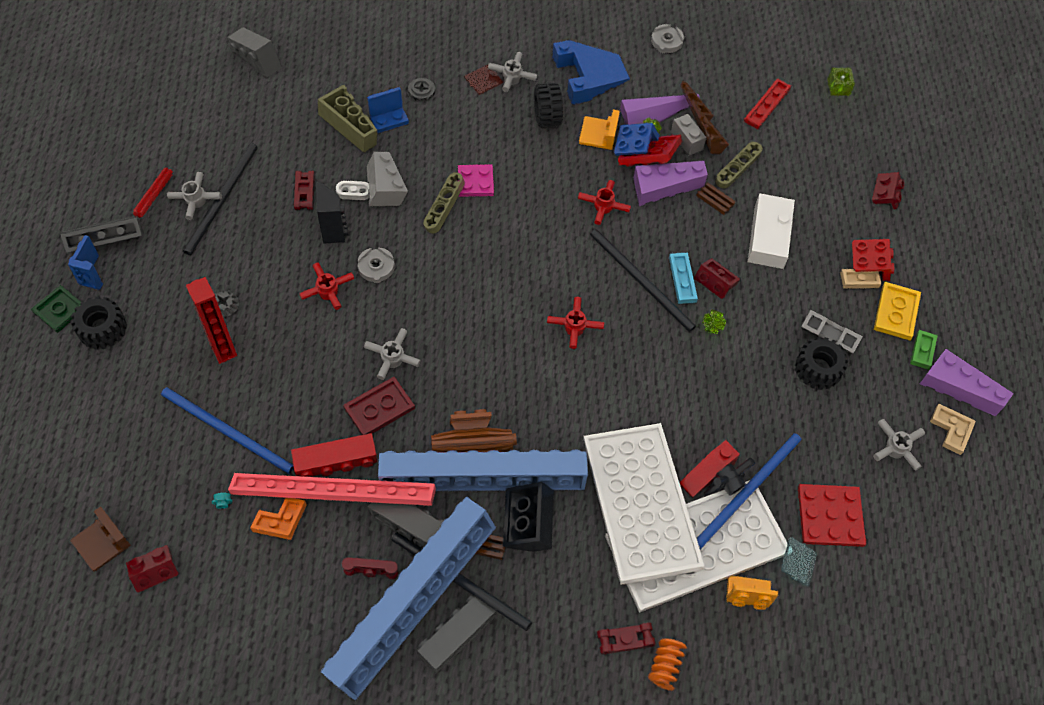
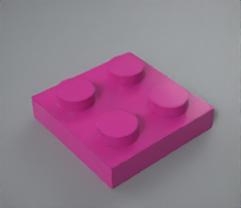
M458 165V173L462 175L465 181L459 197L494 196L493 165Z

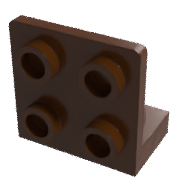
M101 506L93 511L98 517L95 523L71 539L74 547L94 572L131 546Z

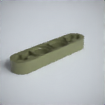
M750 142L718 173L716 185L720 188H728L761 155L762 146L757 142ZM740 158H745L748 162L743 163L740 161ZM730 168H736L738 172L733 173L730 171ZM728 175L727 181H721V179L723 180Z
M460 173L450 174L424 219L423 224L427 232L432 234L438 232L445 222L465 185V181ZM447 193H452L450 198H444ZM440 207L445 208L441 213L436 212Z

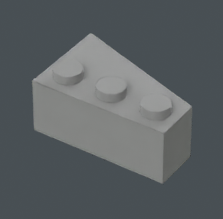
M373 152L367 165L368 194H370L369 206L401 205L408 190L390 152Z

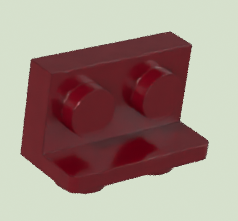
M712 258L701 264L694 277L695 280L721 299L740 281V278Z

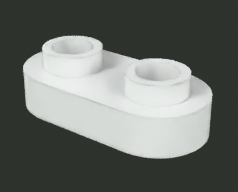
M341 181L336 185V193L341 199L367 200L370 198V194H368L369 183Z

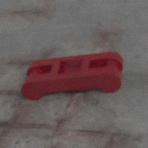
M296 171L295 210H301V208L313 210L314 171ZM301 198H307V201H301Z
M350 557L342 561V567L347 576L363 573L364 576L375 577L376 574L386 575L387 578L393 580L399 575L398 566L394 561Z
M643 623L636 626L597 631V637L601 641V654L655 646V638H652L651 634L653 630L652 624ZM638 633H643V640L638 641ZM614 637L616 644H610L609 638Z

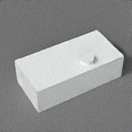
M759 193L754 210L748 262L784 268L789 255L795 200Z

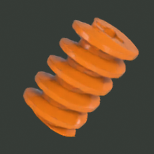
M661 639L659 641L660 647L656 650L657 656L653 660L655 664L651 666L652 672L649 673L648 678L663 689L674 690V687L669 684L670 682H677L672 673L679 674L680 672L674 666L682 665V662L677 657H684L685 654L679 650L686 649L687 647L684 643L677 640Z

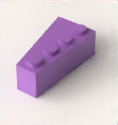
M695 161L636 166L633 179L639 206L645 205L647 202L658 201L667 196L672 197L681 192L685 193L705 186L708 176L705 162Z
M945 349L920 382V385L931 387L939 393L950 395L958 401L969 403L972 407L994 416L1005 407L1013 395L1012 392L947 349Z

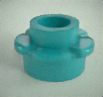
M229 493L214 494V500H212V504L216 505L217 509L228 508L229 504L233 502Z

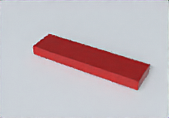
M776 79L744 118V122L759 129L789 92L791 86Z

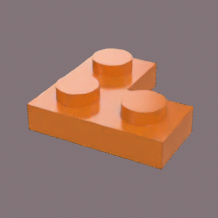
M285 498L278 514L259 510L250 528L255 533L291 540L307 504L305 500Z

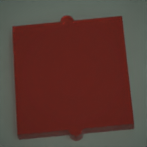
M488 65L464 76L470 87H473L479 95L503 83L497 72L488 69Z

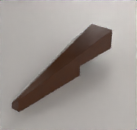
M683 81L681 89L700 130L706 136L705 142L710 153L721 154L729 144L710 122L714 115L687 82Z

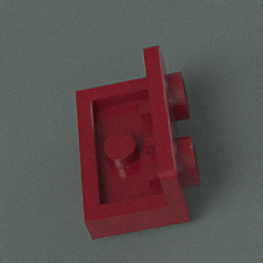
M899 172L878 174L872 197L874 204L891 203L893 209L898 208V203L902 199L901 190L904 189V180L901 179Z
M168 545L156 548L152 552L126 562L129 579L136 592H141L178 575Z

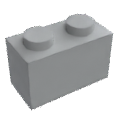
M686 114L674 119L671 133L673 135H681L682 142L680 145L688 156L702 151L706 136L690 115Z

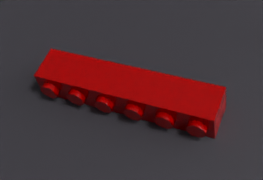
M206 277L187 284V290L219 364L236 357L237 353Z

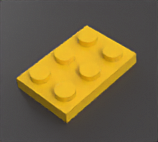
M884 282L874 330L911 340L914 333L921 292Z

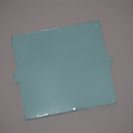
M791 537L788 540L780 571L790 576L793 581L796 580L805 586H809L817 553L808 548L805 543H800Z

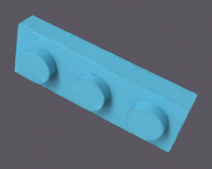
M688 253L670 254L669 261L678 304L697 303L698 297Z

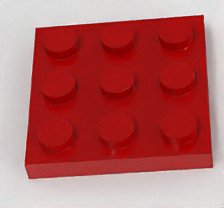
M798 485L803 544L859 547L866 545L859 487Z

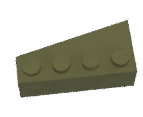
M345 85L318 99V115L362 152H366L377 145V129L367 115L363 114L362 108L355 103L354 97L347 92Z

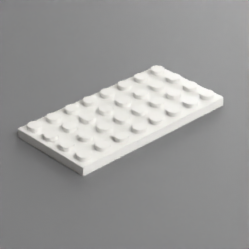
M661 423L584 436L583 441L620 585L704 570L703 558Z
M757 488L700 550L705 565L704 570L628 583L627 586L640 613L725 580L730 576H735L789 555L792 551L759 488ZM722 490L686 504L696 538L741 490L731 496L728 495L726 490ZM606 533L605 537L610 546L608 534Z

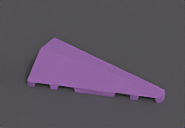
M685 95L621 100L620 110L625 120V125L653 123L656 125L677 114V112L687 109L689 104Z

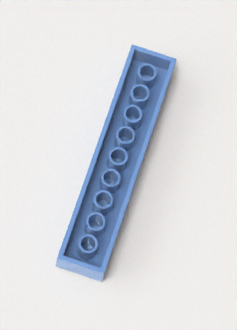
M452 450L446 453H438L436 451H427L426 453L386 451L385 453H379V481L435 484V491H506V488L543 482L552 490H584L588 476L587 452H581L580 450H571L570 452H561L559 450H551L549 452H540L539 450H531L529 452H520L518 450H511L509 452H499L497 450L478 452L471 450L462 453Z
M468 497L458 503L455 511L449 518L443 521L437 533L429 538L427 545L414 556L412 563L400 573L397 581L385 591L382 599L370 609L367 617L355 627L352 635L340 645L338 652L325 663L321 673L352 699L356 700L496 527L486 510Z

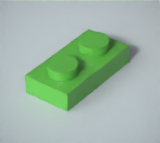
M922 330L917 332L910 364L927 370L930 369L938 335Z

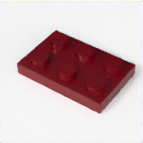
M395 377L388 379L343 405L361 435L373 434L415 409V405Z

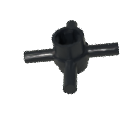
M750 457L737 468L730 464L721 469L715 475L714 485L704 492L705 496L717 493L723 488L729 496L746 486L742 479L745 476L744 472L755 465V461Z

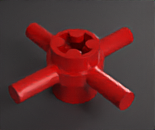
M609 180L606 188H601L596 196L579 193L578 199L594 203L598 211L594 221L596 225H601L604 214L611 212L613 208L630 212V205L615 202V194L612 191L615 184L613 180Z
M319 263L313 264V268L318 276L315 284L316 287L299 293L301 299L304 300L319 294L322 299L330 300L335 310H339L342 306L336 296L338 285L353 280L352 272L335 279L333 275L324 273Z
M580 297L574 298L573 310L565 318L548 316L547 323L564 325L567 334L570 335L569 348L571 349L577 348L578 336L583 333L585 328L604 329V322L586 319L585 314L580 311L582 300Z

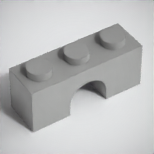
M810 310L801 326L823 339L826 337L829 338V341L835 340L837 345L840 344L843 347L842 349L852 354L863 337Z

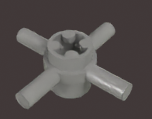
M517 52L514 60L507 61L505 66L493 63L488 65L489 70L503 73L505 83L502 90L504 92H508L511 85L518 84L520 78L537 80V74L523 71L520 64L523 56L521 52Z
M202 172L196 173L194 181L186 182L182 186V192L167 193L168 199L185 200L188 204L185 218L188 220L193 219L195 208L202 207L206 199L222 198L221 192H205L201 183L204 174Z
M401 328L395 341H388L383 346L369 341L365 342L364 348L380 353L381 359L384 362L377 378L384 380L389 368H396L402 362L416 367L420 365L421 360L404 354L401 346L407 330Z
M885 419L880 420L878 425L889 438L886 448L873 455L874 459L879 461L888 455L893 458L904 456L915 471L922 466L910 451L913 441L925 435V431L920 428L911 434L902 431L895 433Z

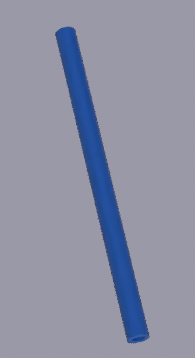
M168 387L163 389L161 395L287 474L293 471V464Z
M794 433L696 538L700 550L801 441V437L798 434Z

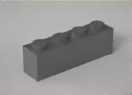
M130 216L63 231L61 238L67 253L76 251L78 243L82 241L85 235L90 237L94 246L142 236L143 229L139 217Z
M470 595L466 600L467 604L462 609L457 608L451 614V619L446 624L444 622L435 629V634L430 639L425 638L419 644L418 656L437 674L499 613L475 596Z

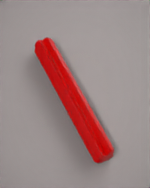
M164 168L134 208V216L139 218L144 216L172 177L173 171L171 169Z

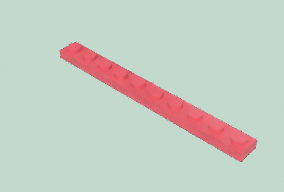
M234 473L228 490L231 495L432 506L436 487L432 483Z

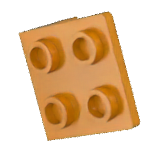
M613 109L612 116H608V120L585 116L579 144L612 150L620 111Z
M738 576L727 578V602H732L733 606L743 607L747 604L754 605L755 609L764 610L767 607L769 608L778 597V591L771 590V581Z

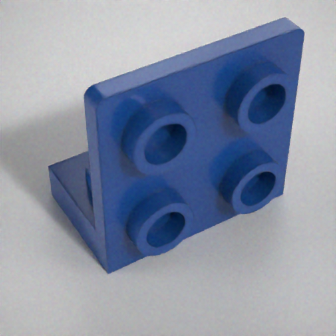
M400 87L367 97L370 120L377 129V133L409 124V120L402 107Z
M654 124L621 125L614 154L616 156L646 154L649 143L659 139V134Z
M86 235L78 243L77 250L70 257L68 266L79 285L100 290L103 283L94 267L99 255L90 237Z

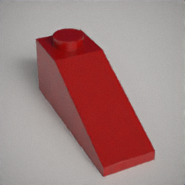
M725 440L679 482L680 486L694 498L714 481L716 473L730 464L734 465L740 454Z

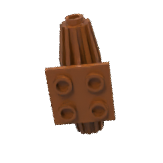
M486 409L475 410L474 413L466 414V411H456L454 415L450 416L449 421L454 430L431 435L432 451L438 453H446L452 450L458 453L471 450L478 452H488L491 450L505 452L513 450V446L517 445L516 433L512 434L510 429L487 427L492 414L491 412H486Z

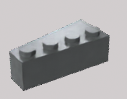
M374 502L368 505L373 517L394 532L398 529V533L410 541L413 539V542L421 548L427 545L429 538L437 533L444 521L440 518L438 520L433 518L430 512L425 509L420 510L416 505Z

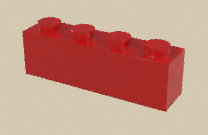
M372 433L291 450L296 476L313 477L320 474L328 476L333 474L334 471L342 470L347 472L351 471L354 467H370L377 463Z

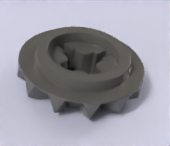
M417 78L408 86L409 95H412L414 99L419 98L420 101L423 98L428 100L429 97H433L435 85L429 79Z
M221 290L217 294L214 293L223 317L230 316L236 312L239 307V300L235 293L233 294L230 290ZM219 299L226 301L227 306L220 304Z

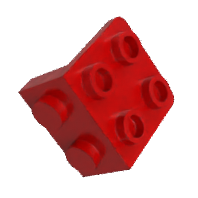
M890 239L854 240L852 242L853 270L855 272L882 271V281H890L891 274H894V263H891L893 248H890Z

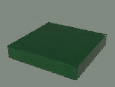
M60 285L31 308V311L58 333L71 322L72 313H76L74 309L81 306V301Z

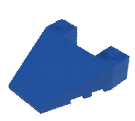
M570 40L553 44L552 57L557 68L575 65L580 76L568 80L567 93L572 104L590 101L593 97L601 95L606 90L614 88L630 79L619 54Z

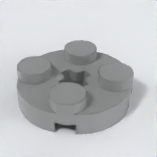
M664 24L654 29L651 42L660 53H672L682 48L684 34L679 28L676 27L674 29L671 28V25Z
M369 248L358 257V271L368 281L380 283L389 278L394 272L395 263L393 256L384 248H378V250ZM372 263H380L378 267H373Z

